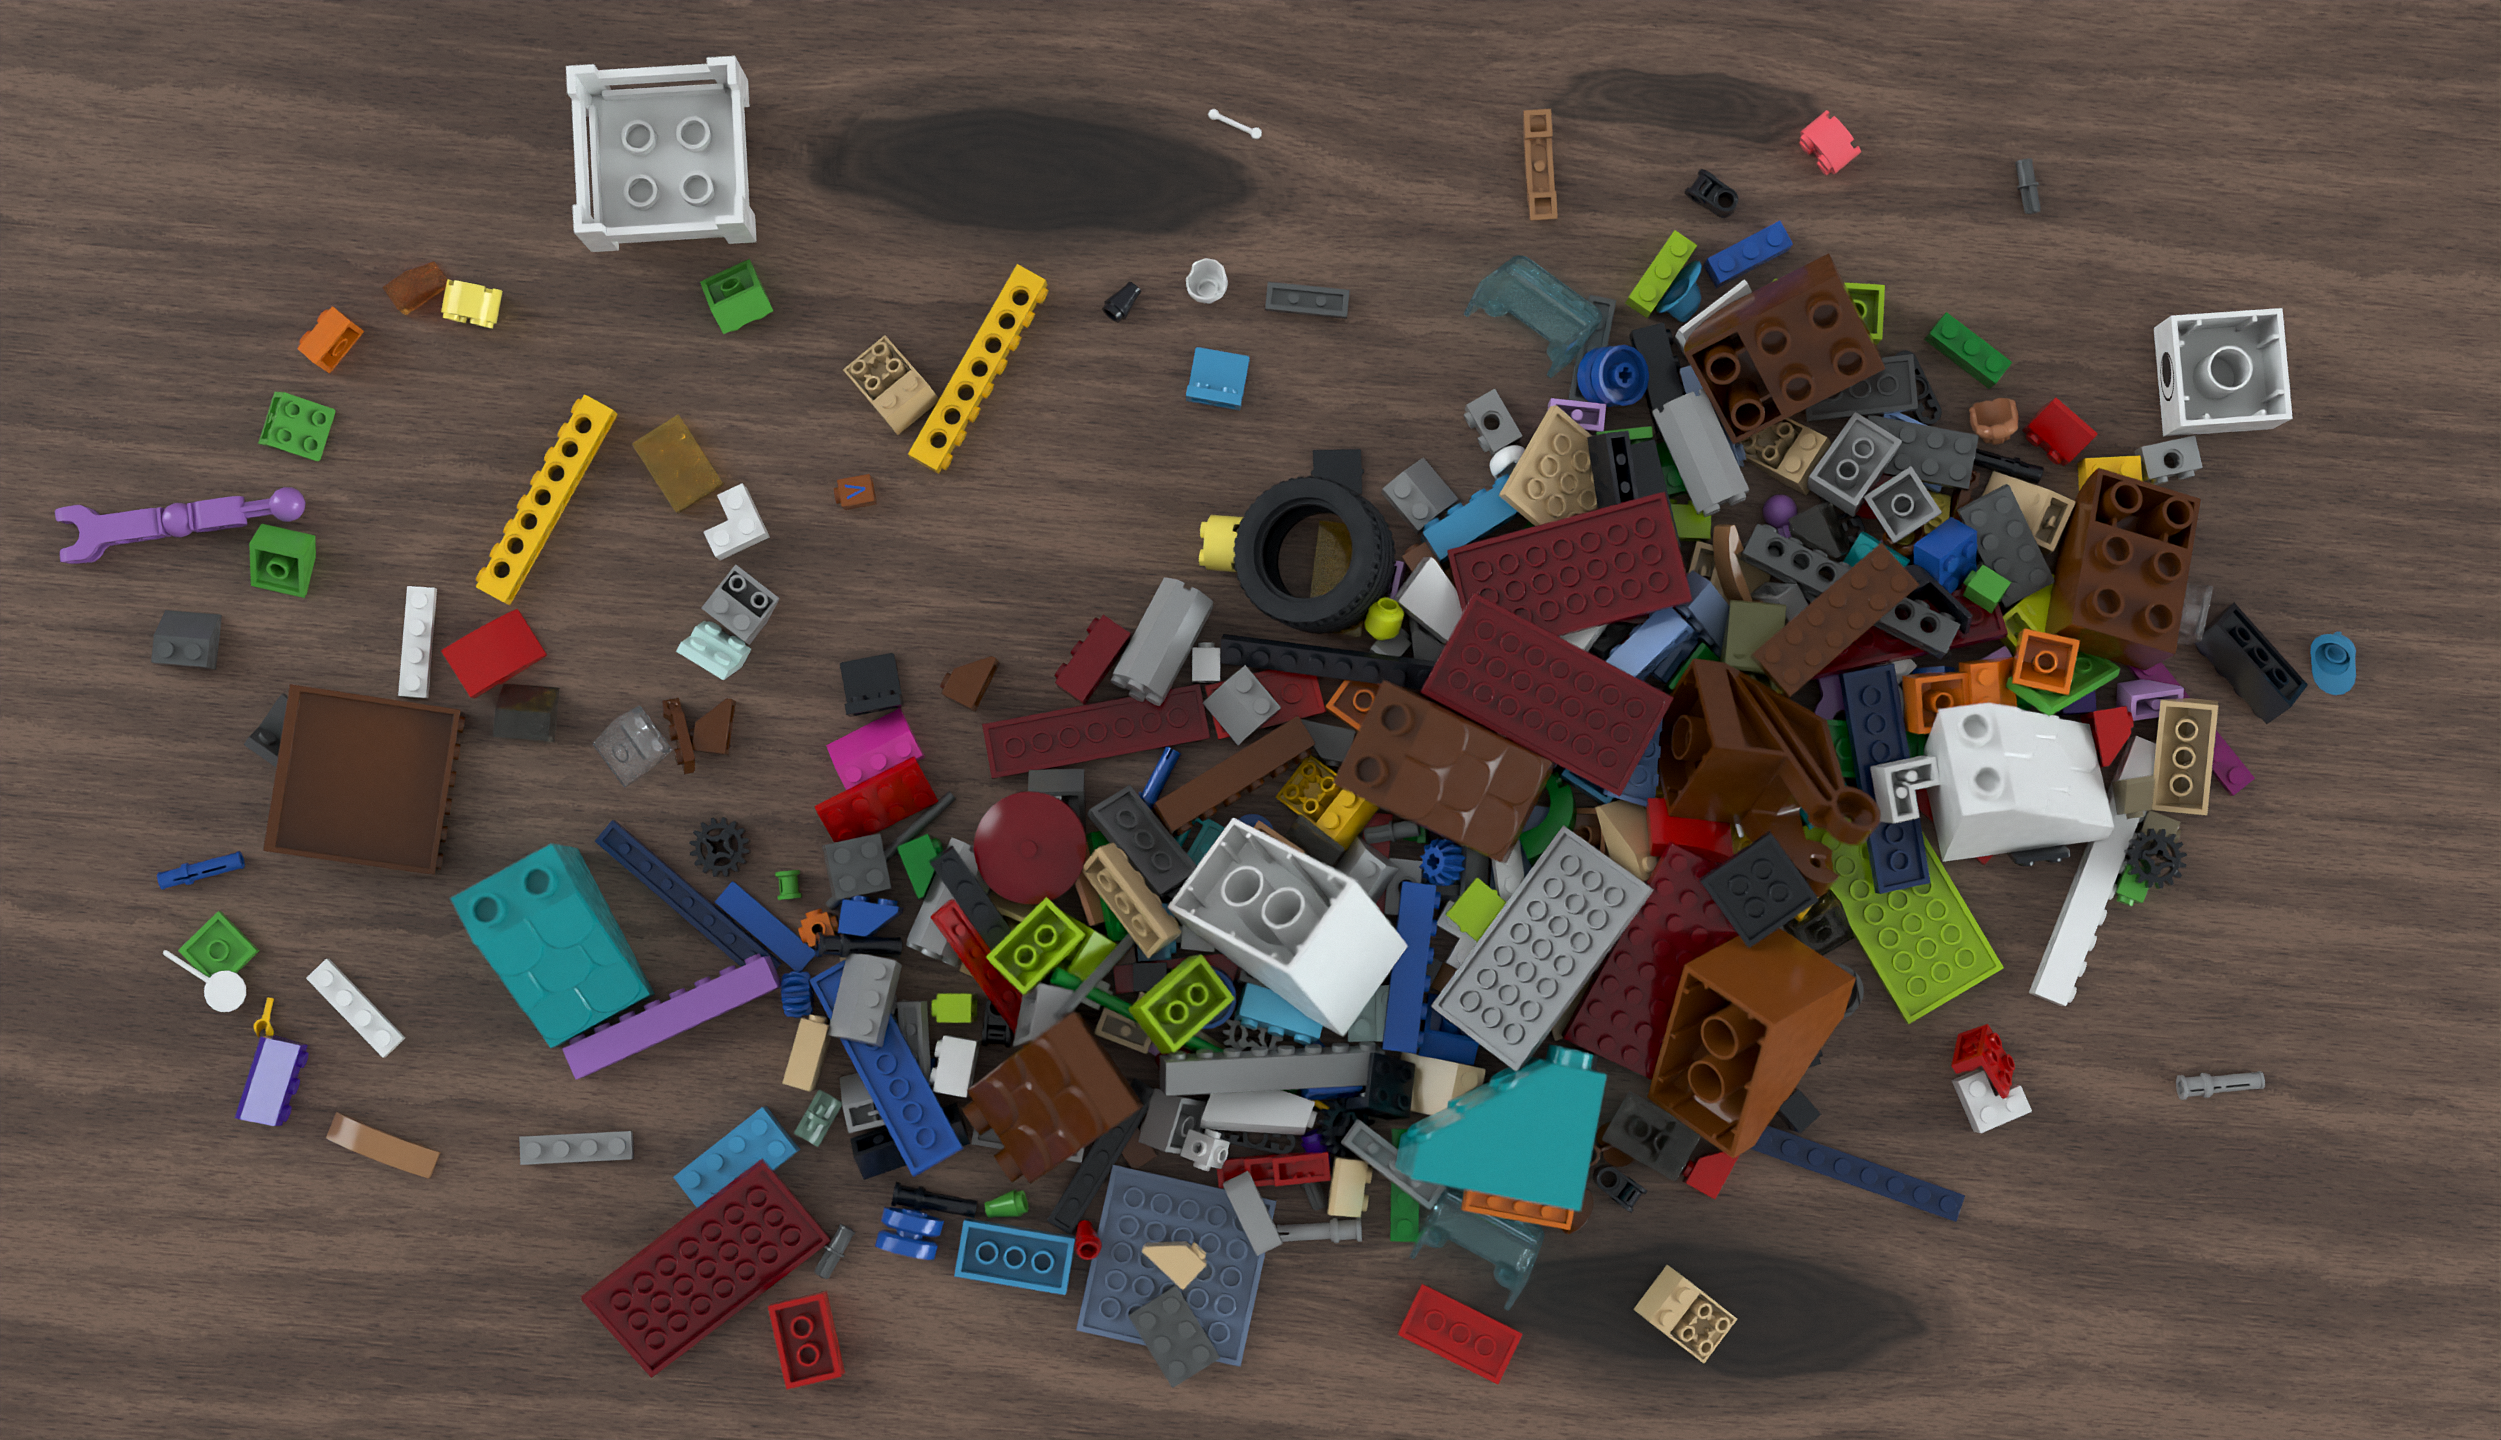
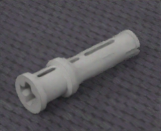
M2262 1071L2211 1076L2207 1073H2201L2200 1076L2195 1077L2178 1075L2176 1078V1090L2180 1100H2186L2187 1097L2192 1096L2209 1098L2213 1093L2264 1089L2265 1078L2263 1073H2261Z
M1356 1217L1355 1220H1338L1333 1218L1330 1219L1329 1223L1277 1224L1279 1233L1289 1232V1234H1279L1282 1242L1331 1239V1242L1339 1243V1240L1357 1239L1358 1242H1362L1361 1217Z

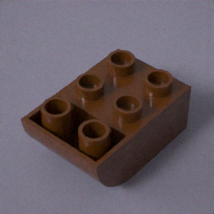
M1829 253L1726 305L1700 324L1689 336L1684 346V354L1733 445L1886 369L1878 348Z
M2098 468L2090 475L2075 498L2076 503L2063 529L2045 633L2080 640L2078 651L2141 670H2147L2176 654L2201 499Z

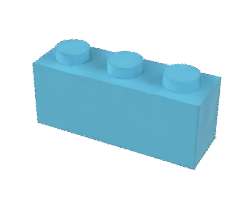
M1247 983L1242 988L1234 1020L1241 1021L1240 1025L1250 1029H1257V1026L1268 1029V1034L1277 1037H1283L1284 1034L1292 1036L1295 1042L1310 1045V1042L1314 1043L1320 1038L1323 1025L1305 1016L1271 989Z

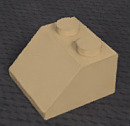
M1334 1155L1326 1210L1328 1215L1361 1217V1211H1367L1369 1195L1364 1194L1365 1183H1371L1373 1167H1368V1163L1362 1159L1343 1158Z
M1187 1241L1147 1242L1142 1248V1252L1182 1290L1198 1275L1207 1263L1205 1259L1206 1252L1195 1242L1192 1245Z

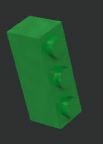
M1947 312L1939 318L1924 338L1927 343L1988 389L1998 382L2012 363V361Z

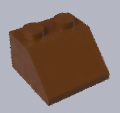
M990 656L954 668L951 674L948 672L945 674L940 685L943 689L941 694L947 699L976 712L1000 662L997 658Z

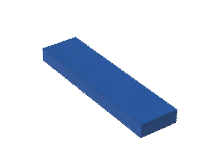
M732 881L715 901L718 906L793 970L802 972L816 956L815 950L812 947H809L807 943L803 944L797 934L736 882Z

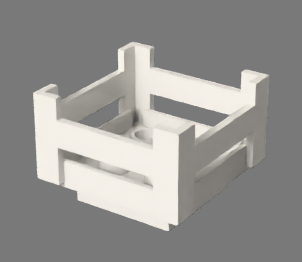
M735 56L707 58V64L598 70L594 64L566 66L567 94L572 99L577 205H573L574 233L591 252L618 251L619 243L719 237H725L729 244L757 242L755 214L749 206L744 107H749L748 79ZM715 79L718 83L611 90L609 86ZM587 116H589L594 219L590 211Z

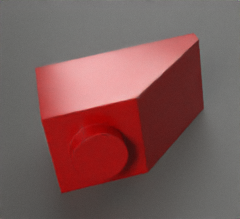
M1722 1150L1695 1157L1694 1161L1689 1160L1684 1167L1682 1175L1685 1177L1682 1182L1716 1199L1740 1155L1732 1158Z

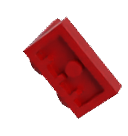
M1988 1024L1958 1034L1951 1064L1955 1073L1974 1071L1979 1066H1982L2001 1098H2007L2010 1086L2012 1085L2015 1063L2011 1055L2006 1054L2002 1048L1999 1035L1996 1032L1993 1033Z

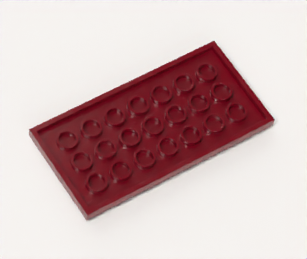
M1665 492L1447 550L1462 612L1473 592L1559 637L1693 602Z
M1475 592L1470 597L1420 691L1424 695L1619 797L1674 698Z
M1671 841L1668 843L1646 883L1654 891L1603 959L1561 1034L1565 1040L1652 1080L1684 966L1739 936L1699 879L1717 867L1718 864Z
M762 1158L584 1293L581 1299L652 1378L823 1248L831 1239Z

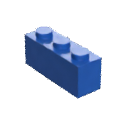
M1778 221L1709 257L1703 266L1717 289L1789 251L1793 243L1781 221Z

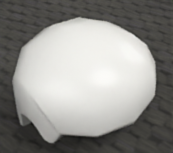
M1208 258L1193 263L1192 270L1189 276L1186 277V286L1190 297L1197 302L1209 304L1222 298L1228 286L1223 265L1217 260Z
M1510 445L1496 452L1490 461L1491 473L1496 480L1499 479L1498 474L1504 476L1508 473L1509 476L1511 475L1525 448L1518 445Z

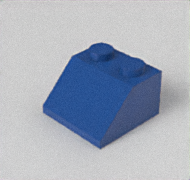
M1429 993L1426 1019L1423 1021L1422 1031H1424L1422 1048H1419V1056L1474 1065L1479 1043L1433 1009L1431 1005L1438 995Z

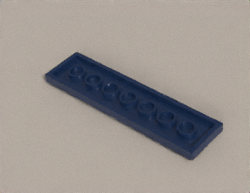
M1885 664L1839 674L1857 788L1868 794L1875 802L1876 797L1870 766L1910 758L1894 664ZM1920 816L1916 819L1897 823L1879 822L1866 841L1875 893L1882 894L1931 883Z

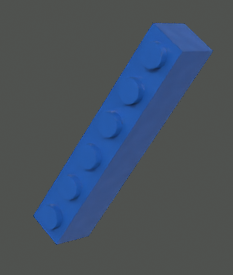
M1405 881L1401 883L1396 932L1408 947L1391 969L1382 1049L1416 1053L1417 1048H1422L1424 1031H1419L1420 1020L1426 1019L1427 1003L1422 1002L1424 992H1429L1431 979L1430 975H1426L1427 964H1432L1434 948L1429 947L1430 936H1436L1437 920L1433 919L1434 908L1439 909L1441 892H1436V885Z

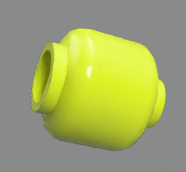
M1379 599L1368 609L1365 620L1366 630L1377 640L1383 641L1396 637L1402 625L1403 609L1393 599Z

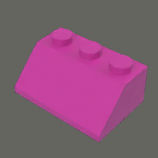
M901 708L826 745L834 767L846 790L915 756L917 761L925 758Z

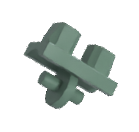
M819 1089L794 1134L819 1147L840 1111L842 1101Z

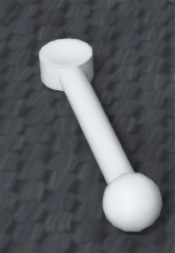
M1216 109L1209 111L1210 119H1218L1251 134L1253 139L1261 137L1262 132L1259 128H1249L1220 115Z

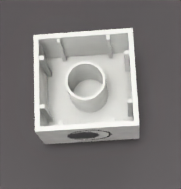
M2282 308L2174 315L2154 327L2163 437L2274 429L2292 419Z

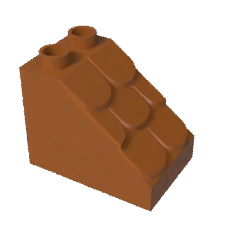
M1778 928L1750 948L1747 947L1740 936H1737L1684 966L1647 1098L1730 1157H1737L1755 1145L1782 1103L1789 1098L1818 1051L1824 1046L1837 1024L1843 1019L1856 978L1781 928Z

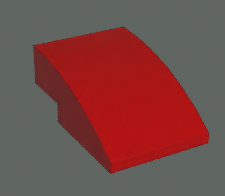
M515 609L483 625L441 650L468 695L474 699L496 685L505 683L547 656V653L519 609Z
M1648 798L1646 818L1650 856H1662L1670 841L1714 863H1723L1734 855L1730 823L1669 816L1665 798Z

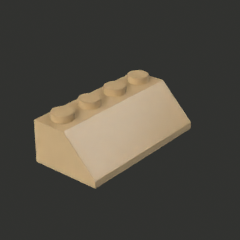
M2193 698L2161 699L2153 772L2155 784L2152 810L2207 815L2218 701Z
M1114 843L1096 849L1084 864L1082 872L1149 959L1180 935L1181 930L1179 929L1178 922L1173 916L1168 915L1162 907L1160 898L1149 890L1143 876L1129 864L1123 850L1117 848Z

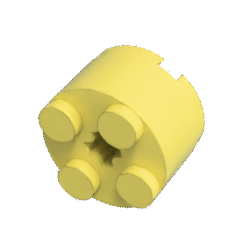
M447 279L441 310L444 313L443 318L461 323H466L467 318H469L471 324L493 329V324L497 323L503 291Z
M1211 515L1207 522L1201 523L1200 537L1204 538V546L1199 553L1200 566H1205L1207 570L1236 572L1234 568L1235 562H1233V557H1235V552H1233L1235 547L1234 540L1237 537L1236 532L1240 526V521L1244 517Z

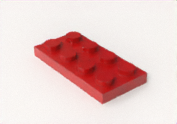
M1276 670L1253 673L1281 707V711L1258 730L1287 723L1296 716L1303 719L1326 713L1317 676ZM1225 681L1206 685L1207 697L1214 693ZM1212 715L1218 740L1229 738L1230 735Z
M915 756L814 807L832 840L839 842L875 834L937 803L938 798Z
M1421 1283L1397 1335L1498 1385L1523 1335L1521 1332Z

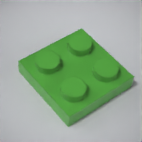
M218 911L178 950L196 970L209 978L219 971L238 973L259 952L258 948L222 911Z

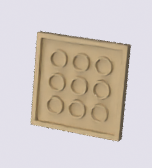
M1557 405L1550 406L1499 496L1535 526L1598 510L1587 437L1592 435Z

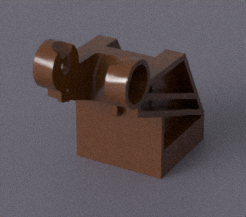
M1694 658L1670 693L1674 698L1663 717L1662 731L1659 736L1661 752L1660 758H1658L1657 769L1668 815L1740 824L1751 842L1771 831L1817 897H1821L1829 891L1839 875L1833 870V851L1820 842L1806 839L1799 814L1800 806L1808 814V822L1813 827L1825 829L1833 838L1841 843L1860 845L1867 841L1881 820L1880 810L1876 802L1863 791L1845 786L1826 719L1727 663Z

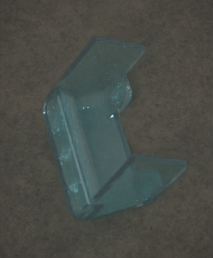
M1521 255L1512 257L1480 281L1463 314L1469 317L1479 308L1484 309L1488 315L1493 317L1504 316L1509 312L1551 342L1547 347V354L1553 361L1547 373L1549 378H1552L1573 360L1602 319V313L1597 307L1531 259Z
M1446 1186L1424 1222L1409 1257L1415 1259L1424 1243L1433 1248H1441L1445 1245L1447 1239L1496 1265L1494 1270L1495 1279L1501 1286L1510 1290L1504 1309L1509 1311L1529 1280L1544 1240V1231L1538 1224L1463 1211L1461 1210L1464 1189Z

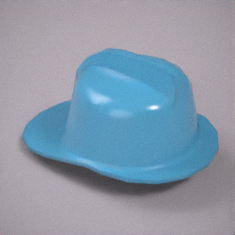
M1693 261L1680 271L1667 293L1659 301L1656 307L1657 312H1668L1682 323L1686 322L1696 312L1702 299L1701 291L1696 284L1702 268L1700 261Z
M2340 631L2334 634L2320 635L2315 638L2310 650L2312 674L2315 683L2328 694H2345L2351 690L2356 679V649L2354 643L2342 635Z

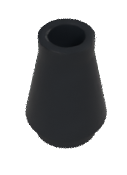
M1128 282L1122 289L1104 301L1103 312L1116 323H1119L1122 319L1125 320L1141 290L1134 283Z

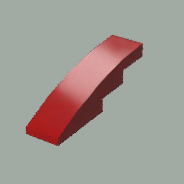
M1328 1152L1227 1158L1223 1163L1222 1169L1217 1168L1218 1184L1221 1189L1224 1188L1223 1182L1246 1171H1249L1256 1187L1267 1185L1284 1186L1331 1180Z

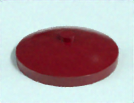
M1025 791L1001 799L986 812L975 834L974 856L982 878L997 894L1016 903L1040 904L1046 897L1050 901L1059 897L1077 881L1086 862L1087 838L1079 817L1065 802L1047 793Z

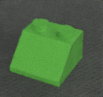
M750 259L700 281L710 310L723 334L736 331L743 325L753 320L762 319L768 313L773 312L767 294Z
M261 524L249 543L251 586L305 598L316 558L315 535Z

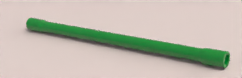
M1059 967L1055 969L1050 980L1051 983L1063 989L1072 990L1073 993L1084 982L1080 977ZM1094 987L1085 997L1138 1023L1128 1010L1132 1006L1131 1004L1097 987ZM1195 1035L1183 1044V1046L1195 1052L1200 1049L1212 1050L1213 1053L1223 1052V1049ZM1285 1089L1282 1091L1297 1095L1299 1089Z

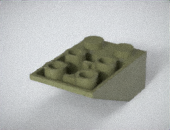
M1730 600L1719 662L1727 663L1777 692L1776 685L1750 656L1785 626L1786 605Z

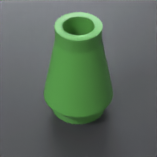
M1014 1189L996 1199L985 1202L987 1217H1021L1022 1213L1028 1212V1202L1024 1191Z

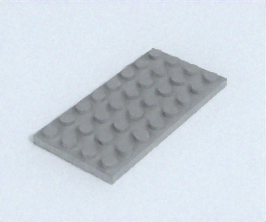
M1563 825L1431 1007L1515 1071L1520 1070L1535 1053L1654 890Z

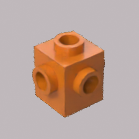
M821 908L806 913L807 919L801 920L802 927L798 928L803 944L808 943L809 947H815L816 934L813 931V927L816 924H820L823 927V935H838L839 922L836 915L832 916L831 912L823 913Z

